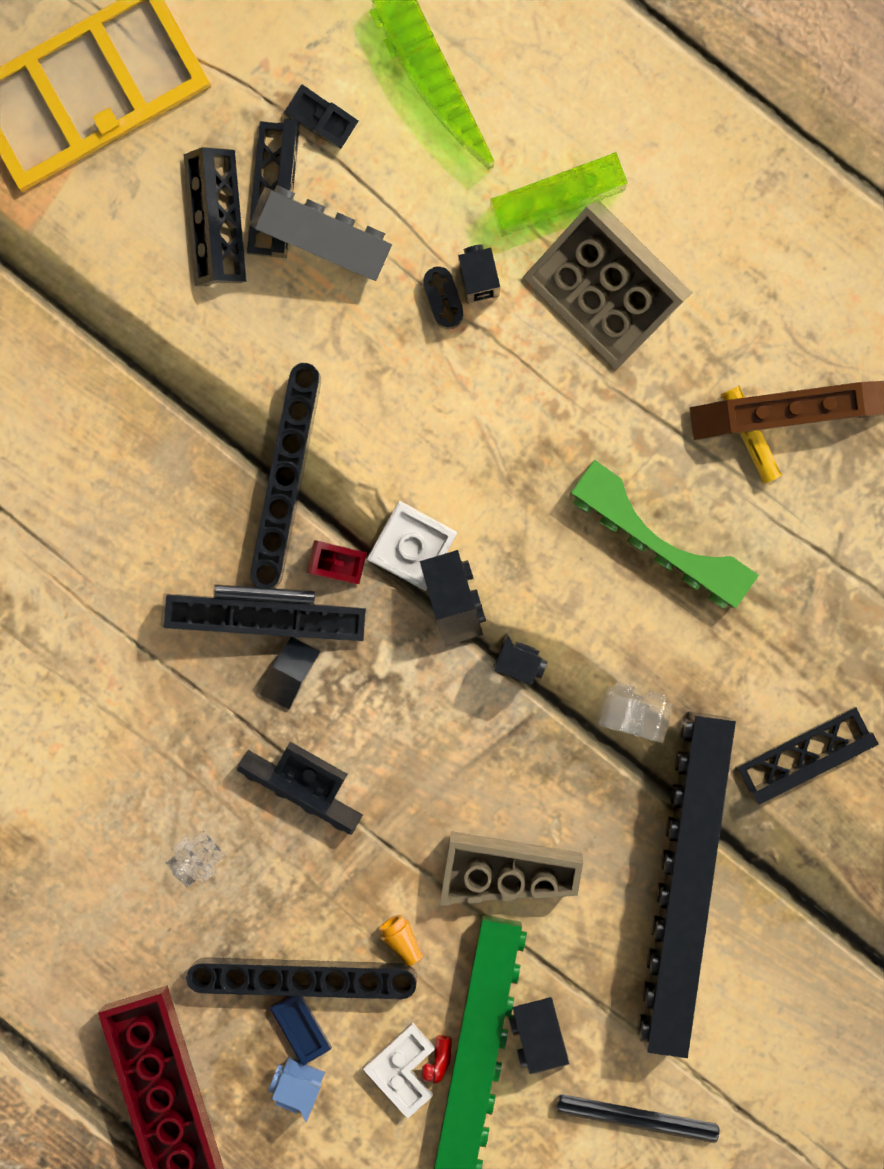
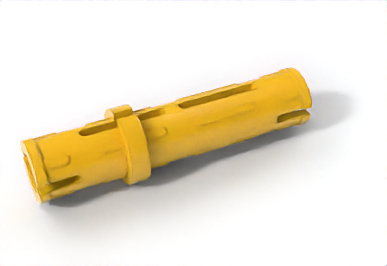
M740 385L720 394L724 400L745 398ZM761 430L740 433L759 472L762 483L766 484L781 477L783 474Z

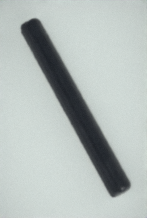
M563 1094L559 1095L557 1099V1113L710 1143H717L720 1128L716 1123Z

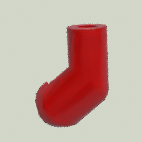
M445 1035L436 1036L434 1064L426 1063L422 1066V1080L424 1082L431 1081L433 1084H437L442 1081L451 1060L452 1037Z

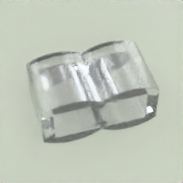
M616 682L614 688L607 686L596 724L663 743L673 704L666 702L667 695L649 690L647 696L634 693V686Z

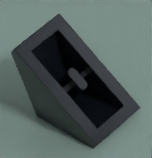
M290 637L273 665L260 695L290 710L321 651L295 637Z

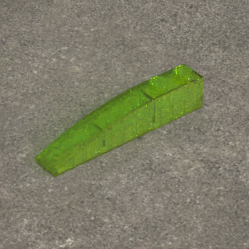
M371 0L373 8L368 11L377 29L382 27L387 36L383 43L390 58L392 59L397 56L401 67L417 93L439 122L461 146L488 170L493 168L494 158L418 1Z

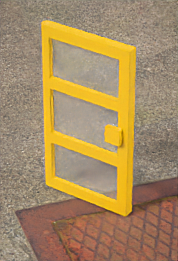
M117 0L0 66V156L21 192L26 191L211 87L207 76L165 1Z

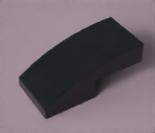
M303 84L300 85L283 112L289 118L298 120V123L307 130L339 149L343 147L359 120L333 102L329 103Z

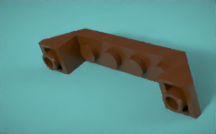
M884 381L841 384L730 399L690 407L693 440L855 417L866 418L884 415Z

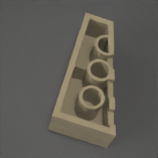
M451 831L439 906L468 902V904L482 903V901L501 899L502 901H514L515 898L528 897L539 899L578 896L583 867L582 853Z

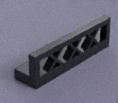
M284 119V123L264 121L259 123L250 221L262 193L260 194L261 182L271 190H275L276 185L294 192L300 132L298 120ZM267 131L283 132L281 147L274 153L265 144ZM266 150L270 156L264 160V152ZM274 160L279 166L278 180L269 186L262 177V172ZM249 225L248 255L287 258L289 243L273 236L271 249L255 247L256 235L260 231Z
M201 147L183 155L195 286H209L219 282H247L235 150ZM214 157L225 158L226 172L223 176L215 169ZM220 189L228 196L229 205L225 210L218 203L217 193ZM223 222L231 229V239L228 243L220 233V226ZM226 255L234 262L235 275L224 274L223 259Z
M853 707L738 765L737 768L754 802L760 805L879 744L873 732L868 731L857 707ZM853 717L860 734L850 739L837 736L841 722ZM833 727L831 734L824 732L825 730ZM817 734L830 737L826 751L820 754L807 751L811 737ZM835 739L842 741V743L833 747ZM804 741L802 749L795 747V745ZM787 749L801 752L796 766L790 769L778 766L781 752ZM806 754L813 756L812 758L804 761ZM775 756L773 763L765 762V760ZM757 764L771 767L767 781L755 786L747 769ZM776 769L783 771L774 777Z

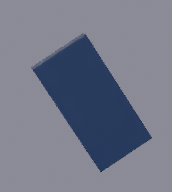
M287 996L270 1006L271 1012L302 1066L332 1049L330 1042L303 996Z

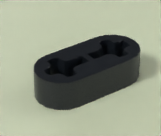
M440 266L433 267L426 272L423 282L434 319L441 328L447 330L454 329L460 325L464 314L453 277L446 268ZM439 274L440 278H447L448 282L443 284L445 295L439 296L436 286H429V283L433 281V275ZM447 300L451 310L457 309L458 313L454 315L453 322L448 323L446 318L441 319L439 317V314L444 312L442 301Z

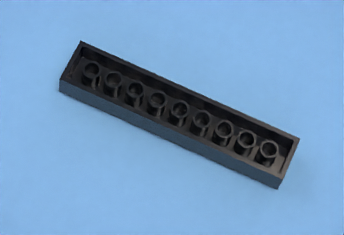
M688 711L687 718H682L679 737L683 738L684 744L683 751H677L675 759V771H678L679 779L678 784H672L670 804H673L674 814L673 817H668L666 822L665 836L670 841L669 849H663L661 857V869L664 870L665 878L664 883L659 882L657 886L656 902L659 903L660 913L659 916L654 915L652 920L651 935L654 936L655 948H649L647 968L650 969L649 973L651 976L650 982L644 981L642 990V1001H645L646 1011L645 1015H639L637 1034H640V1041L644 1043L647 1053L688 1059L736 725L735 720L726 716Z

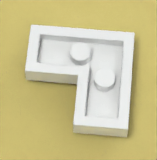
M413 1022L363 1067L368 1076L407 1119L425 1104L433 1094L412 1069L435 1050V1046Z

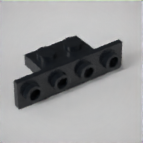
M291 741L277 766L248 750L236 768L248 780L263 785L273 791L278 797L286 798L302 807L305 812L316 815L330 823L335 829L344 831L349 835L353 834L363 816L360 812L335 799L348 774Z

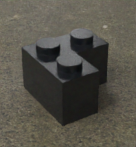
M458 550L419 561L445 646L483 635L480 623L486 622L477 589L470 591L468 580L474 579L469 561H461Z
M552 997L512 1007L514 1015H510L508 1018L513 1036L520 1035L523 1048L517 1049L521 1069H528L529 1074L533 1075L570 1065Z

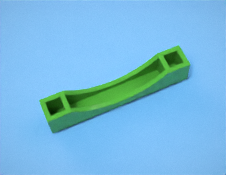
M596 460L590 464L570 493L575 497L572 502L574 505L587 514L591 510L602 516V519L599 521L601 524L614 533L618 529L630 536L627 539L628 543L641 552L646 548L657 555L654 559L655 562L668 571H671L673 567L684 574L681 578L682 581L695 590H698L700 586L711 593L708 599L724 610L727 606L737 608L759 577L757 573L732 556L710 557L695 555L677 549L660 539L643 523L634 511L626 495L622 479Z

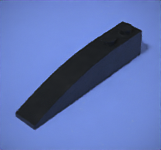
M163 593L161 627L168 629L363 641L366 608Z

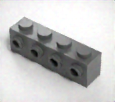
M276 185L274 191L267 187L264 188L249 225L261 232L377 281L392 247L391 243L383 239L385 236L384 232L368 225L365 231L354 227L356 220L337 212L335 218L323 213L326 208L325 206L310 199H307L305 204L293 199L295 196L294 192Z

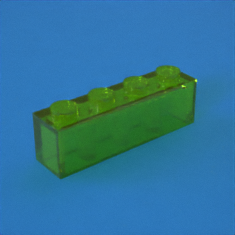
M614 152L491 198L490 208L500 235L503 237L589 205L596 200H602L626 190L628 181L618 154Z

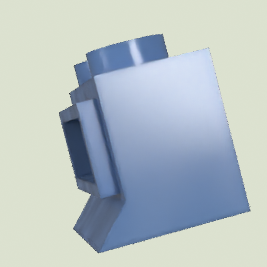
M288 1057L285 1066L278 1064L268 1092L274 1094L272 1100L276 1101L275 1105L294 1113H298L299 1110L305 1122H307L321 1088V1081L325 1072L307 1064L302 1066L300 1061Z

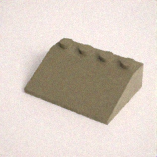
M599 200L586 206L523 276L616 370L693 293Z

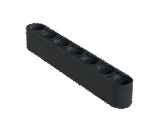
M309 363L295 365L289 375L251 567V580L256 587L260 588L277 587L284 575L321 388V375ZM303 371H311L314 374V382L307 388H302L297 384V377ZM297 403L306 404L308 408V414L302 420H294L291 417V409ZM292 435L300 437L301 448L295 453L286 452L284 448L285 440ZM284 468H291L295 473L294 482L288 486H282L278 481V474ZM278 500H284L288 505V513L281 519H276L271 512L272 505ZM270 533H278L282 539L281 547L274 552L269 551L265 546V539ZM265 565H270L275 570V579L270 584L262 583L258 577L259 570Z
M204 957L194 962L187 972L186 980L191 990L203 994L406 999L412 996L416 990L417 973L412 966H406L405 963ZM198 968L207 969L211 974V981L205 983L199 981L195 975V970ZM231 969L242 971L245 981L238 984L232 982L228 977V971ZM264 970L274 971L278 976V982L271 985L266 984L261 978V972ZM298 971L307 972L311 977V983L299 985L294 979V974ZM331 972H339L343 975L345 982L341 986H332L327 980V975ZM364 973L374 974L378 979L377 985L365 987L360 981L361 975ZM398 974H406L411 979V984L407 988H398L394 984L393 978Z

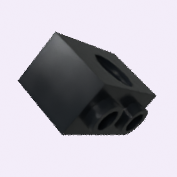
M483 244L464 248V254L458 255V266L467 304L499 297L500 283L492 248L484 249Z

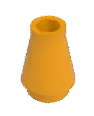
M395 915L380 926L379 931L382 934L380 938L404 961L406 966L415 964L423 957L408 919H404L402 915Z

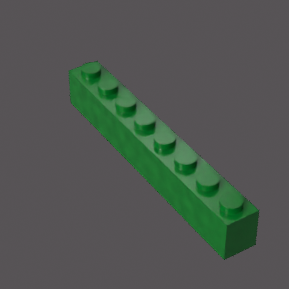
M482 914L434 1169H482L483 1160L478 1159L480 1147L486 1148L489 1135V1127H485L484 1123L486 1114H493L496 1095L490 1094L492 1081L499 1082L502 1062L496 1060L498 1050H505L508 1030L503 1029L505 1016L512 1015V1007L514 1005V997L509 996L511 983H518L521 965L515 964L517 951H524L527 932L521 931V921Z

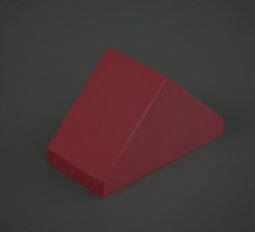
M314 540L306 573L360 584L367 552Z

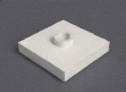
M398 501L367 560L426 591L427 586L419 561L447 553L457 535V531Z

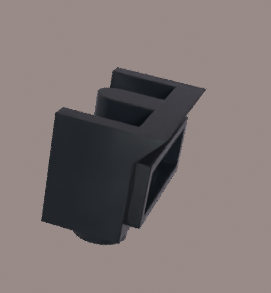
M506 633L493 667L495 671L532 685L535 678L541 680L548 661L538 655L540 651L536 648L518 641L513 645L508 633Z

